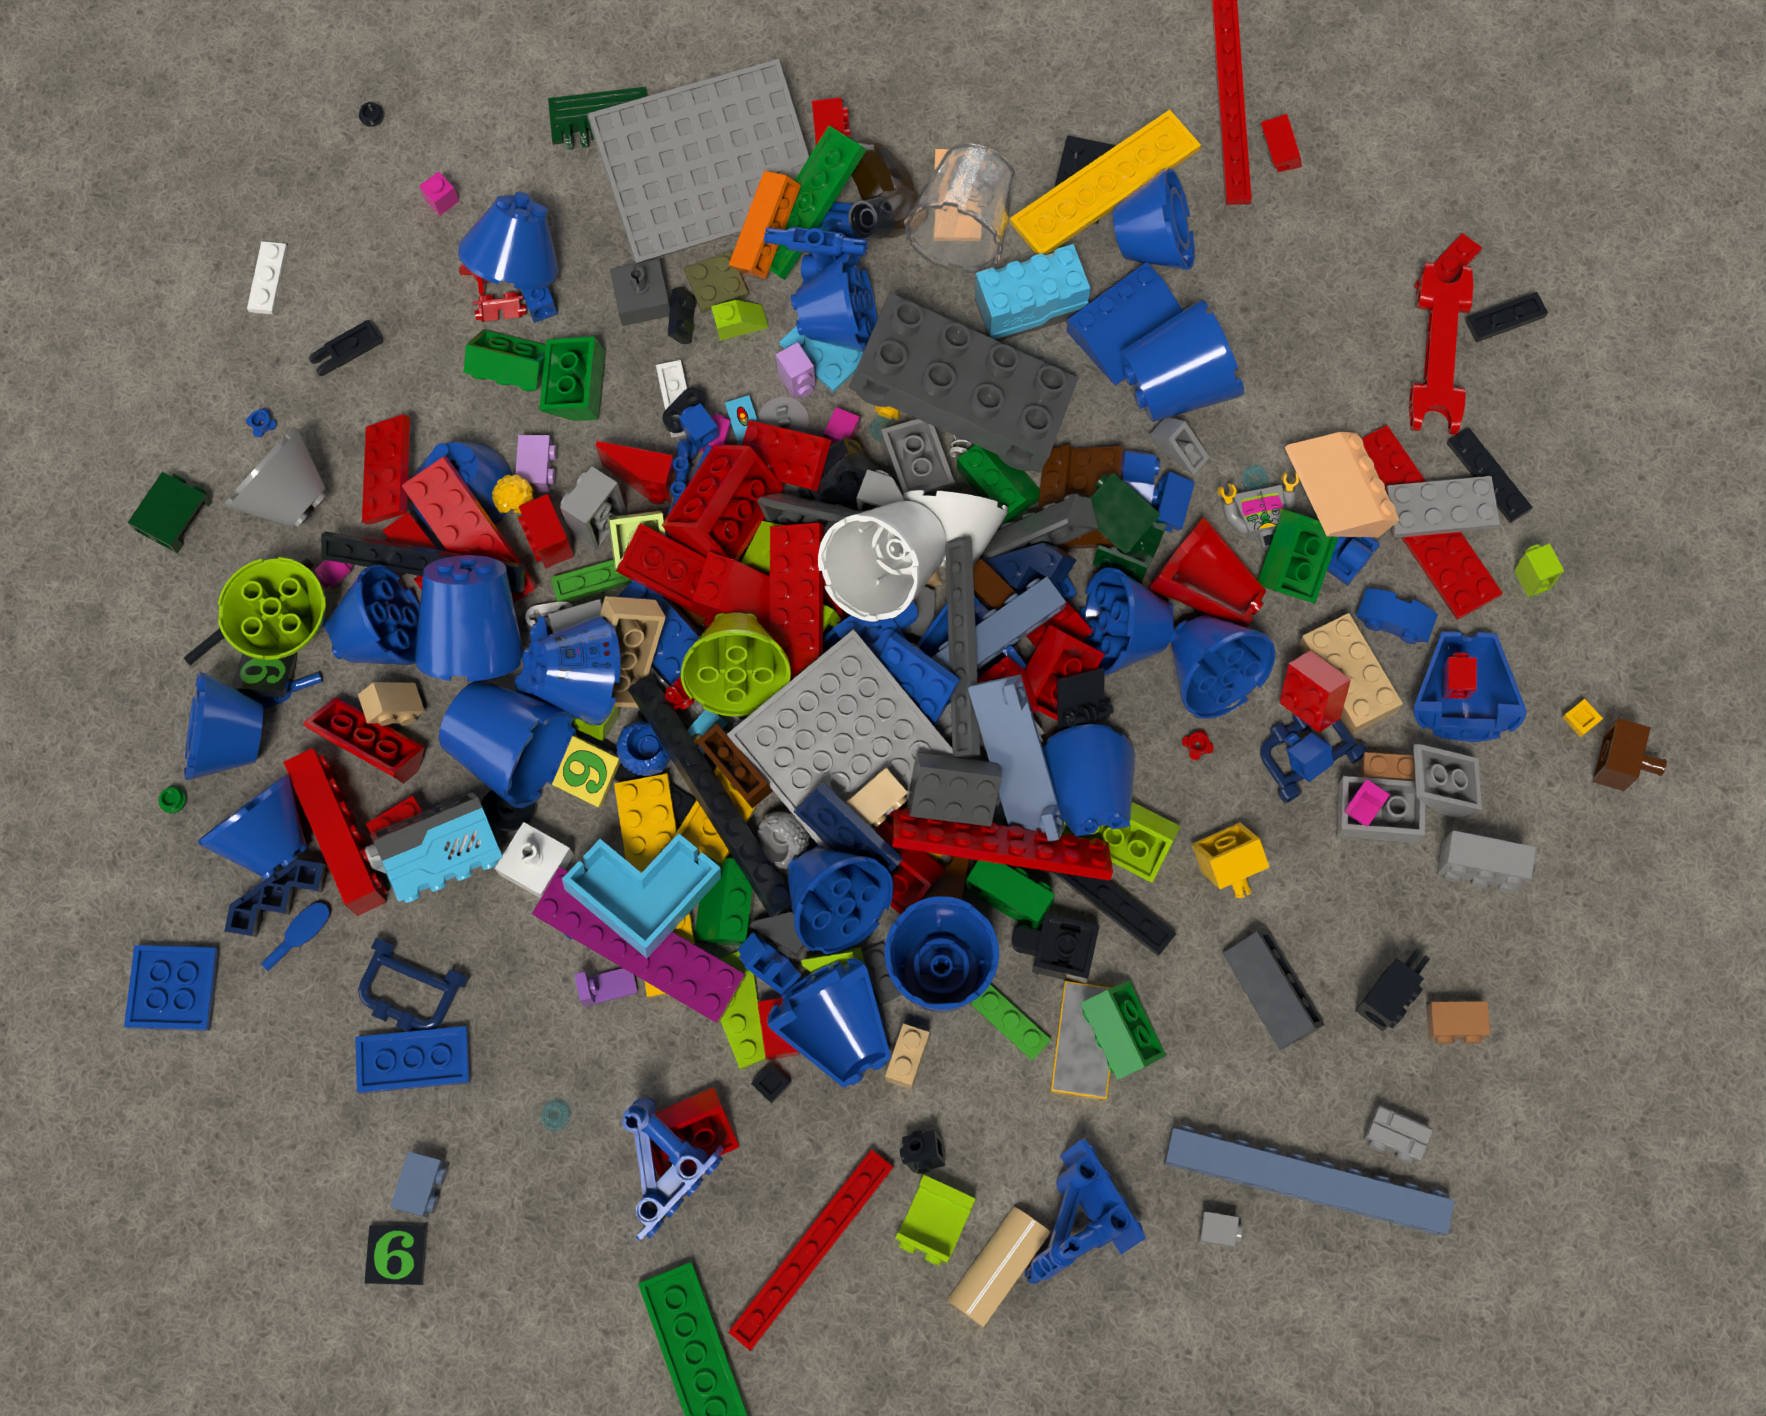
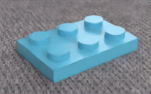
M797 326L779 342L784 349L798 342L814 366L815 377L833 393L855 373L863 354L860 351L811 340L805 335L800 336Z

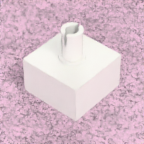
M523 822L502 855L503 858L499 860L498 865L494 869L500 876L541 898L559 867L566 869L574 854L569 847Z

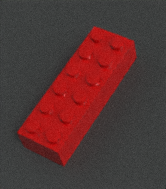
M314 748L283 761L345 906L356 916H359L386 903L384 894H387L388 890L383 880L379 879L376 872H374L375 869L369 863L365 848H363L367 846L366 840L362 832H358L354 825L357 822L352 809L348 808L344 801L347 797L341 785H338L334 778L336 772L331 762L327 761L324 754L319 755Z

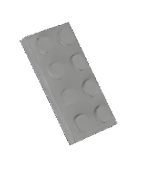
M1491 476L1389 485L1385 489L1400 519L1399 522L1392 526L1393 538L1497 529L1500 526Z

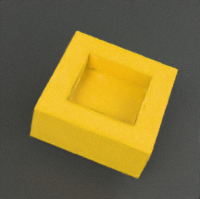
M1586 699L1582 700L1562 717L1580 738L1603 720Z

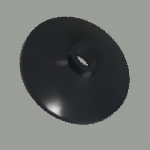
M493 790L489 791L481 802L489 825L501 831L518 830L523 822L529 824L535 814V803L524 808H515Z

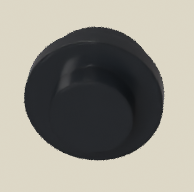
M367 102L361 106L359 119L362 124L374 127L382 122L384 112L379 105Z

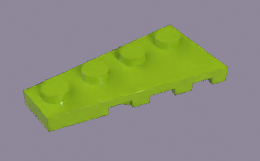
M738 951L720 959L746 974L744 981L722 1017L721 1024L738 1066L742 1070L766 1060L757 1003L755 976L745 968V965L739 958L741 954Z

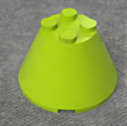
M283 557L268 560L258 559L237 570L224 585L218 600V623L226 640L240 653L261 660L284 658L304 648L319 631L325 615L324 591L316 576L297 561Z
M744 613L717 614L711 625L687 651L681 665V682L690 699L694 698L701 703L703 709L724 716L751 715L790 682L791 677L790 663L783 649L759 624L755 615Z

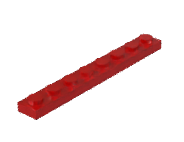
M871 1149L728 1333L749 1351L753 1350L894 1169L892 1165Z

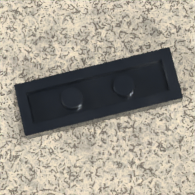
M1534 292L1468 316L1465 322L1477 343L1543 319L1547 316L1548 311L1538 292Z

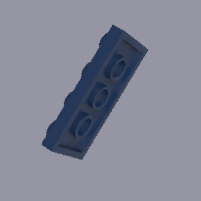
M823 782L794 810V813L835 851L875 859L889 873L903 860L892 846L885 842L872 827L865 823L852 808L844 803Z

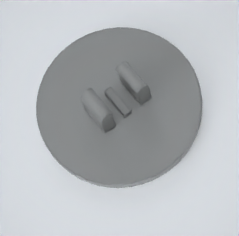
M777 397L768 401L761 408L758 422L805 433L809 424V417L806 408L798 400L791 397Z

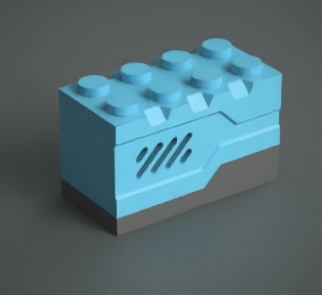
M1074 244L1058 248L1054 253L1048 255L1041 253L1032 256L1028 261L1008 263L1001 269L995 270L991 268L977 272L975 280V302L988 337L997 341L1068 321L1070 317L1088 305V298L1092 292L1090 279L1084 273Z
M473 792L371 833L370 837L373 844L365 849L371 867L386 873L396 898L399 902L404 900L405 903L420 898L419 892L430 888L431 892L446 887L445 881L456 877L457 881L464 880L473 875L471 870L475 868L490 869L498 865L497 860L503 858L479 798Z

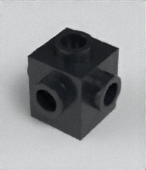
M917 1130L909 1136L902 1137L903 1147L900 1148L901 1161L913 1173L926 1174L934 1168L946 1166L943 1139L935 1130Z

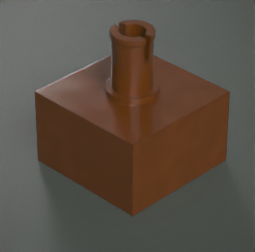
M1618 718L1604 733L1592 782L1625 791L1639 778L1640 770L1662 776L1666 769L1667 760L1645 754L1651 727Z

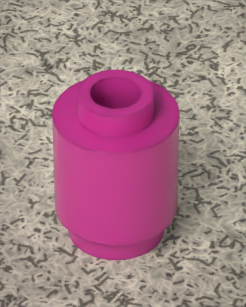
M324 560L314 571L322 587L326 589L330 586L334 589L351 572L350 569L354 565Z

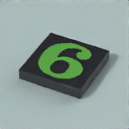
M242 654L231 687L246 696L285 698L296 665V654L274 660L255 659Z
M369 1225L364 1283L423 1285L427 1227Z

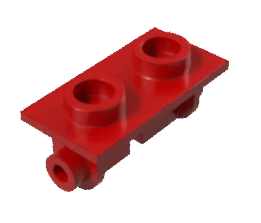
M519 292L505 293L502 299H494V295L479 296V301L472 302L473 305L479 306V310H475L476 320H481V322L499 320L498 310H503L504 319L522 318V315H527L526 305H521V301L525 300V298L519 296Z

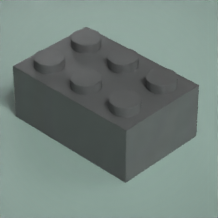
M917 753L907 799L910 816L991 826L1002 778L998 763Z

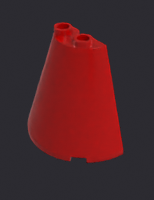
M1204 518L1186 536L1148 586L1153 592L1221 620L1246 628L1254 619L1251 614L1255 615L1264 603L1261 599L1267 592Z

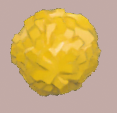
M505 475L497 481L493 488V503H495L494 505L500 513H507L510 509H514L513 512L521 514L518 506L533 500V490L528 481L519 475Z

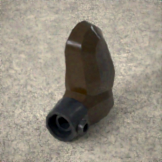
M862 139L856 143L867 150L851 174L862 200L855 202L851 206L848 214L849 225L853 233L862 238L882 239L902 236L924 219L923 203L915 193L911 175L905 166L882 144Z

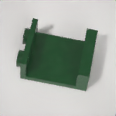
M161 472L127 523L134 531L178 554L183 547L178 538L200 505L204 504L209 507L211 501L207 497L208 493L201 487L194 485L192 488L180 476L174 473L170 476Z
M1114 473L1109 477L1104 474L1094 485L1098 490L1092 497L1088 494L1085 497L1091 498L1098 525L1097 530L1113 543L1120 553L1126 555L1161 514Z
M1156 520L1126 555L1120 553L1116 549L1117 547L1107 548L1099 545L1093 565L1101 569H1118L1139 584H1142L1162 541L1167 524Z

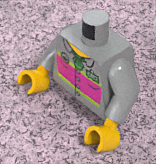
M1284 472L1282 474L1281 480L1286 485L1284 489L1282 485L1236 494L1235 486L1228 483L1230 491L1225 495L1223 487H1219L1217 493L1225 500L1223 508L1227 523L1238 533L1244 534L1247 540L1260 538L1262 550H1269L1283 509L1291 512L1295 510L1296 489L1293 487L1299 482L1296 472H1294V480L1289 483L1286 482L1287 473Z

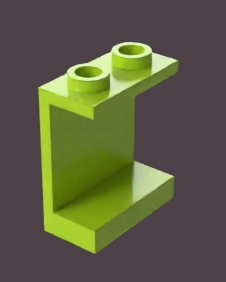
M923 1175L915 1198L899 1233L895 1237V1240L900 1242L898 1247L911 1254L918 1250L926 1254L924 1259L934 1265L940 1266L942 1262L948 1264L976 1199Z

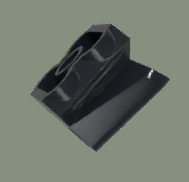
M842 438L830 446L818 490H810V492L822 502L833 505L839 504L844 507L851 505L857 501V496L867 470L875 472L879 468L866 458L858 442Z

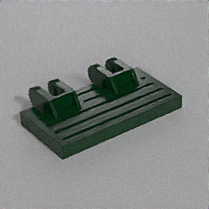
M646 87L548 98L553 145L563 144V134H565L567 150L573 149L572 133L580 132V144L582 148H588L587 131H590L591 140L595 139L587 114L647 97Z

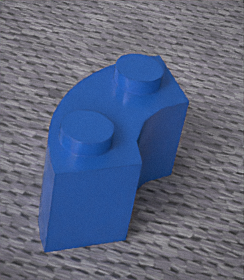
M1125 449L1122 481L1151 506L1156 504L1158 489L1154 488V475L1159 473L1160 460H1156V454L1152 452Z
M1366 588L1356 615L1365 624L1366 628L1372 631L1381 630L1400 637L1403 642L1408 644L1429 641L1438 616L1436 612L1416 600H1412V602L1400 600L1396 597L1397 593Z

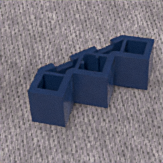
M1040 543L983 561L1007 584L1015 589L1027 591V585L1039 578L1041 574L1050 580L1064 583L1077 560L1057 546Z
M295 859L275 875L270 876L241 898L239 897L229 905L224 932L257 937L262 910L290 915L295 888L322 892L327 865Z

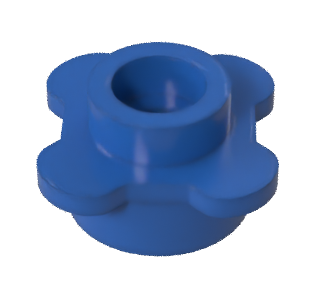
M268 409L256 410L246 419V423L252 427L255 437H262L266 431L276 428L277 424L275 420L270 418Z

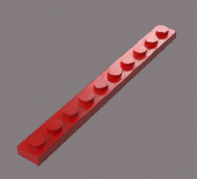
M1211 0L1225 205L1251 204L1252 197L1237 0Z

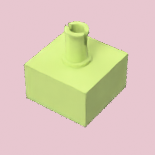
M661 511L608 517L615 571L639 523L665 536V529L661 526L664 522Z

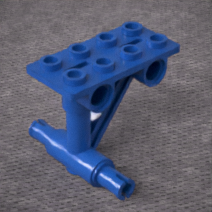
M834 202L818 228L791 227L788 230L766 227L765 232H768V234L764 233L765 244L784 245L792 251L809 253V255L803 256L801 263L802 285L843 253L849 252L850 254L866 256L867 251H864V249L868 250V240L855 235L848 222V214L853 204Z
M639 1098L634 1101L632 1106L624 1112L622 1121L625 1130L634 1132L643 1197L636 1206V1215L644 1224V1227L636 1236L639 1241L645 1235L650 1239L664 1223L665 1220L662 1217L666 1215L670 1218L684 1201L682 1196L686 1194L689 1197L700 1186V1183L704 1180L701 1175L705 1172L709 1176L717 1168L723 1159L720 1154L724 1150L719 1145L709 1156L700 1147H692L687 1141L683 1142L655 1116L656 1103L651 1098ZM651 1139L670 1157L668 1160L673 1163L658 1181ZM686 1160H693L697 1168L688 1166ZM648 1201L655 1203L657 1209L650 1208Z
M1085 1138L1079 1140L1060 1156L1068 1169L1058 1176L1056 1186L1064 1197L1048 1248L1032 1260L1031 1265L1025 1270V1278L1031 1275V1278L1027 1280L1031 1284L1051 1279L1070 1266L1075 1259L1095 1247L1101 1248L1113 1241L1122 1255L1146 1239L1142 1225L1137 1219H1134L1128 1209L1126 1199L1118 1193L1112 1183L1110 1173L1102 1167L1097 1159L1095 1149L1092 1145L1088 1144ZM1080 1203L1091 1223L1086 1225L1085 1230L1069 1237Z

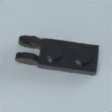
M366 320L325 343V346L309 355V360L312 364H316L331 355V359L316 369L318 375L324 376L337 367L345 365L382 344V341L370 321Z

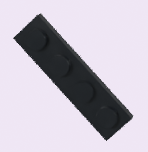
M1470 428L1448 440L1447 445L1474 478L1492 477L1497 508L1510 524L1532 510L1531 504Z

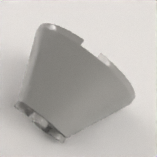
M296 427L286 434L289 440L287 441L284 438L237 487L235 493L238 496L234 494L232 497H229L224 505L228 508L289 527L293 524L298 527L309 515L305 510L310 505L316 507L326 497V494L323 492L326 488L300 431Z

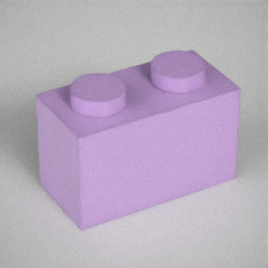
M797 342L777 353L778 376L792 397L796 399L799 396L804 398L810 395L816 387L814 366Z
M518 435L515 475L526 479L529 485H531L533 492H549L550 484L555 483V470L551 469L552 460H556L557 448L556 445L552 444L549 435Z

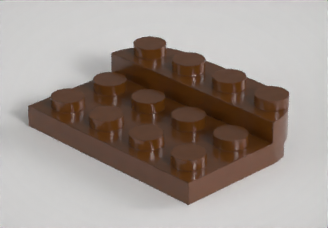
M1063 445L1058 448H1052L1049 458L1042 468L1038 512L1043 511L1042 508L1048 504L1063 502L1064 497L1071 494H1079L1081 497H1085L1088 494L1092 497L1098 490L1094 485L1104 474L1109 477L1114 473L1122 480L1125 458L1123 446L1072 449L1070 445ZM1096 529L1057 547L1060 549L1098 548L1099 545L1107 548L1116 546Z

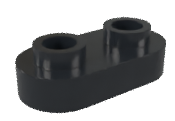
M694 387L684 390L664 411L662 419L665 428L669 432H683L679 418L677 420L671 419L673 415L681 416L686 408L690 406L695 407L699 403L705 409L706 398L703 391ZM690 397L697 398L694 402L688 401Z

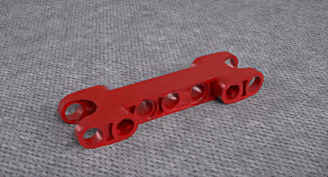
M1425 262L1417 292V309L1429 310L1424 382H1413L1410 389L1409 418L1412 431L1421 430L1425 413L1436 411L1446 417L1449 423L1448 434L1457 435L1465 409L1466 389L1453 386L1458 315L1459 313L1469 314L1472 307L1474 284L1471 266L1462 265L1458 280L1454 283H1444L1437 277L1433 262Z

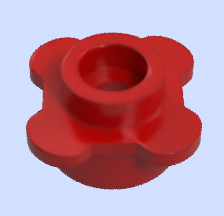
M1197 730L1196 733H1193L1190 737L1185 736L1182 740V745L1187 747L1190 753L1189 757L1192 760H1198L1200 756L1213 752L1214 746L1210 743L1204 730ZM1199 743L1200 747H1196L1195 744Z

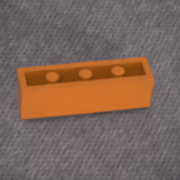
M764 170L734 252L732 253L729 266L742 274L766 279L778 245L765 244L764 233L768 234V232H765L766 227L785 229L801 187L799 183L787 175Z

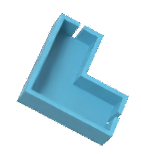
M678 833L642 873L599 839L583 856L585 868L588 871L585 873L583 863L578 861L562 878L564 889L643 956L648 958L721 879V868L702 852L698 855V849Z

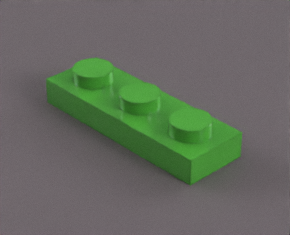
M613 560L550 577L557 602H570L626 586L633 581L615 571Z
M991 985L980 997L971 1003V1006L1031 1061L1051 1042L1047 1035Z

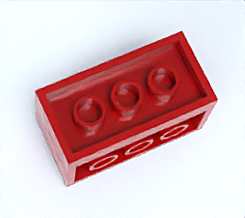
M713 445L661 526L677 543L707 558L708 552L739 561L740 556L752 541L761 522L765 520V516L757 502L758 499L763 496L781 493L784 486L750 446Z

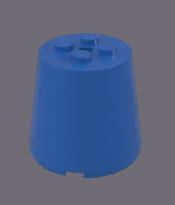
M1204 300L1191 305L1121 350V356L1125 365V371L1123 372L1128 385H1132L1135 390L1134 398L1139 409L1144 408L1151 422L1236 399L1244 395L1243 382L1241 378L1236 380L1234 370L1238 369L1231 348L1214 313L1207 314L1206 309H1208V305Z
M474 555L447 557L428 564L423 570L415 653L416 667L428 676L451 681L452 676H467V681L487 680L516 670L521 665L524 653L506 566L499 560Z
M486 680L473 681L458 693L448 707L440 726L439 743L445 752L508 804L515 808H524L533 804L541 797L539 792L547 782L552 785L571 738L575 736L576 729L571 724L575 719L573 715L532 697Z
M931 897L918 901L906 908L897 918L886 938L885 964L891 981L897 990L909 1001L930 1012L949 1013L973 1002L986 991L997 971L999 945L996 933L989 920L972 907L973 905L953 897ZM939 964H944L945 968H949L945 970V974H939L938 971H935L938 969Z

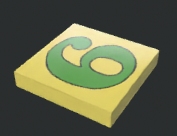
M572 736L552 785L596 807H602L620 765V759L617 755L578 736Z

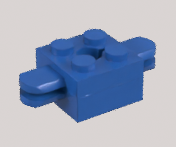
M912 602L907 609L892 619H882L876 622L862 620L851 615L833 629L840 639L844 638L854 629L879 660L890 636L895 632L907 640L901 631L917 621L919 611L915 603Z

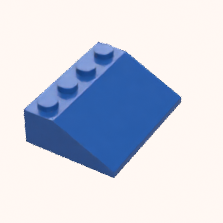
M1145 262L1070 317L1066 332L1116 386L1125 379L1123 374L1125 365L1121 356V350L1183 310L1164 280Z

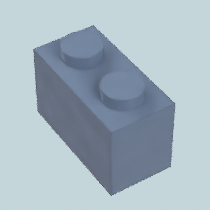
M408 1152L390 1207L428 1218L429 1213H434L438 1204V1196H435L438 1185H443L447 1175V1169L444 1168L445 1163L438 1159Z

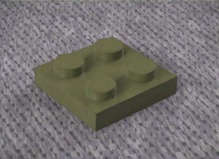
M731 251L684 267V272L701 313L712 310L711 306L740 300L749 296L740 272L729 266L732 257Z

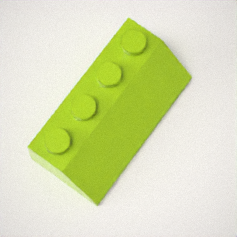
M1132 802L1130 826L1111 830L1109 826L1102 825L1098 827L1095 833L1076 837L1084 839L1097 838L1108 842L1112 863L1153 883L1181 826ZM1064 822L1065 829L1062 835H1074L1071 829Z

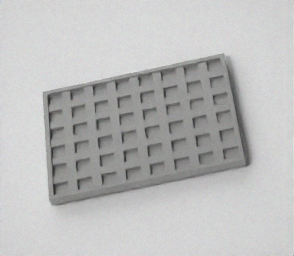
M779 59L587 114L635 264L741 232L764 170L787 175L795 181L809 158Z

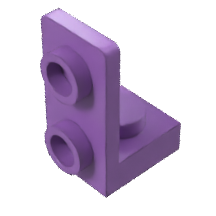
M624 968L588 977L586 972L574 974L579 999L584 1007L638 993L634 974Z

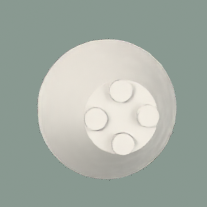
M923 490L909 491L903 494L905 501L923 505L938 518L945 532L946 544L962 539L972 540L973 567L1008 512L1006 505H1003L1001 509L997 507V501L968 494L937 491L936 496L924 495ZM946 554L939 567L946 568Z

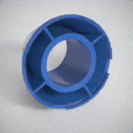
M1170 168L1163 169L1114 207L1113 223L1120 251L1126 260L1141 263L1147 262L1148 264L1188 270L1193 267L1195 260L1193 231L1189 232L1187 222L1190 212L1182 185L1174 170H1170Z
M199 672L195 683L197 691L192 698L185 749L187 767L184 768V779L186 780L255 763L262 732L263 705L207 673Z

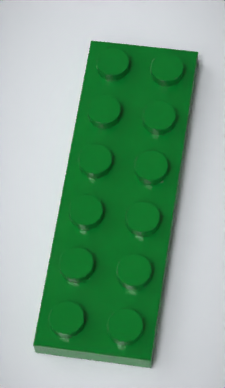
M828 126L795 179L801 187L784 230H788L791 227L818 228L867 149L831 126ZM778 245L769 270L785 280L802 252L792 251L784 245Z
M687 1263L638 1283L684 1416H748L693 1263Z

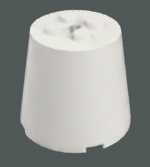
M899 501L846 517L827 531L819 548L818 567L819 571L822 570L827 584L825 589L841 609L856 618L876 622L882 619H892L909 607L942 564L946 554L945 532L938 518L929 509L911 501Z

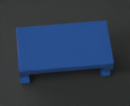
M1168 472L1158 479L1156 487L1158 489L1157 503L1152 504V507L1161 514L1156 520L1167 524L1165 531L1172 532V529L1180 531L1183 528L1195 484L1194 481L1172 472Z

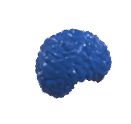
M638 721L623 727L617 741V755L623 766L628 771L642 776H651L663 772L671 758L649 723Z

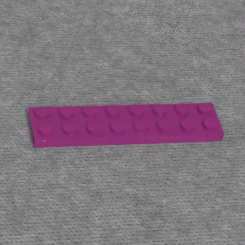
M562 867L557 869L546 891L532 913L533 916L718 1024L720 1023L744 981L746 974L674 932H671L654 952L646 958L564 889L562 880L569 871Z

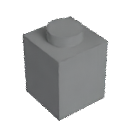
M1203 1212L1198 1242L1227 1248L1235 1247L1236 1242L1240 1243L1243 1226L1238 1225L1239 1217Z

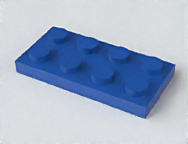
M466 1026L355 1037L357 1093L359 1094L470 1083L468 1027Z

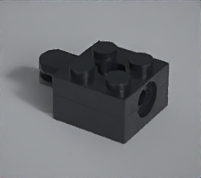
M1045 913L1042 930L1019 926L1012 934L1011 944L1016 952L1036 956L1032 973L1087 984L1100 925Z
M1416 948L1405 963L1396 958L1385 969L1355 1012L1382 1032L1388 1026L1393 1029L1407 1012L1403 1007L1405 1005L1409 1007L1422 992L1423 988L1419 985L1424 978L1419 974L1430 960V957L1425 955L1414 970L1410 967L1421 953L1420 950Z

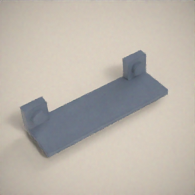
M1021 674L970 685L968 691L989 762L998 763L1002 776L999 796L1008 826H1019L1033 831L1042 830L1043 833H1046L1048 841L1059 840L1065 825Z

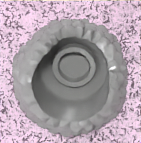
M774 812L765 815L764 819H761L757 835L759 837L758 841L775 869L788 868L791 860L799 858L807 852L810 836L792 813Z

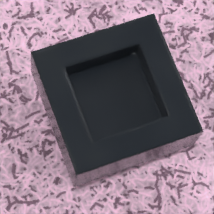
M770 1063L751 1085L772 1104L791 1083Z

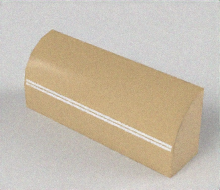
M1013 1207L947 1301L984 1328L1048 1238L1051 1231L1020 1209Z

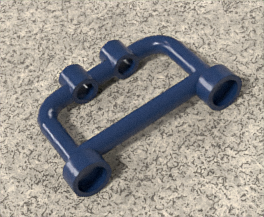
M1296 715L1292 718L1295 722L1292 725L1286 727L1284 723H1280L1270 730L1272 736L1262 744L1260 749L1262 762L1280 787L1281 791L1278 793V796L1284 804L1302 793L1297 783L1304 778L1296 772L1285 777L1272 758L1271 750L1275 746L1285 743L1284 738L1289 734H1298L1311 727ZM1341 719L1332 724L1344 742L1332 750L1333 762L1346 754L1350 762L1354 764L1361 759L1364 752L1370 753L1364 743L1358 744Z
M375 938L371 949L375 950L358 988L361 1002L373 1010L371 1016L385 1022L388 1017L398 1021L397 1027L408 1032L412 1031L413 1028L431 1030L438 1027L444 1020L458 988H465L469 978L455 971L448 970L445 979H441L391 957L395 946ZM380 965L443 991L444 994L433 1017L429 1020H423L371 997L369 989Z

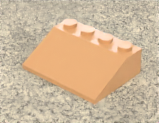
M1337 432L1289 444L1285 447L1326 536L1378 538L1400 521L1396 508L1385 491V485L1379 479L1374 463L1369 458L1363 446V440L1357 433Z

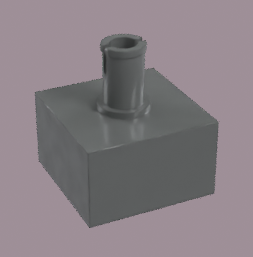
M659 259L610 269L622 326L669 317L670 306Z

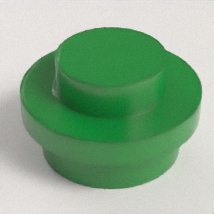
M177 787L166 788L159 796V806L166 813H178L186 804V795Z

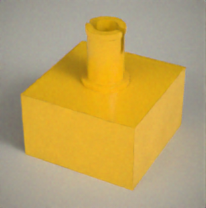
M1240 822L1191 844L1202 874L1219 889L1232 885L1236 898L1245 897L1243 891L1246 892L1247 896L1251 894L1252 890L1249 887L1247 877L1270 868L1260 838Z

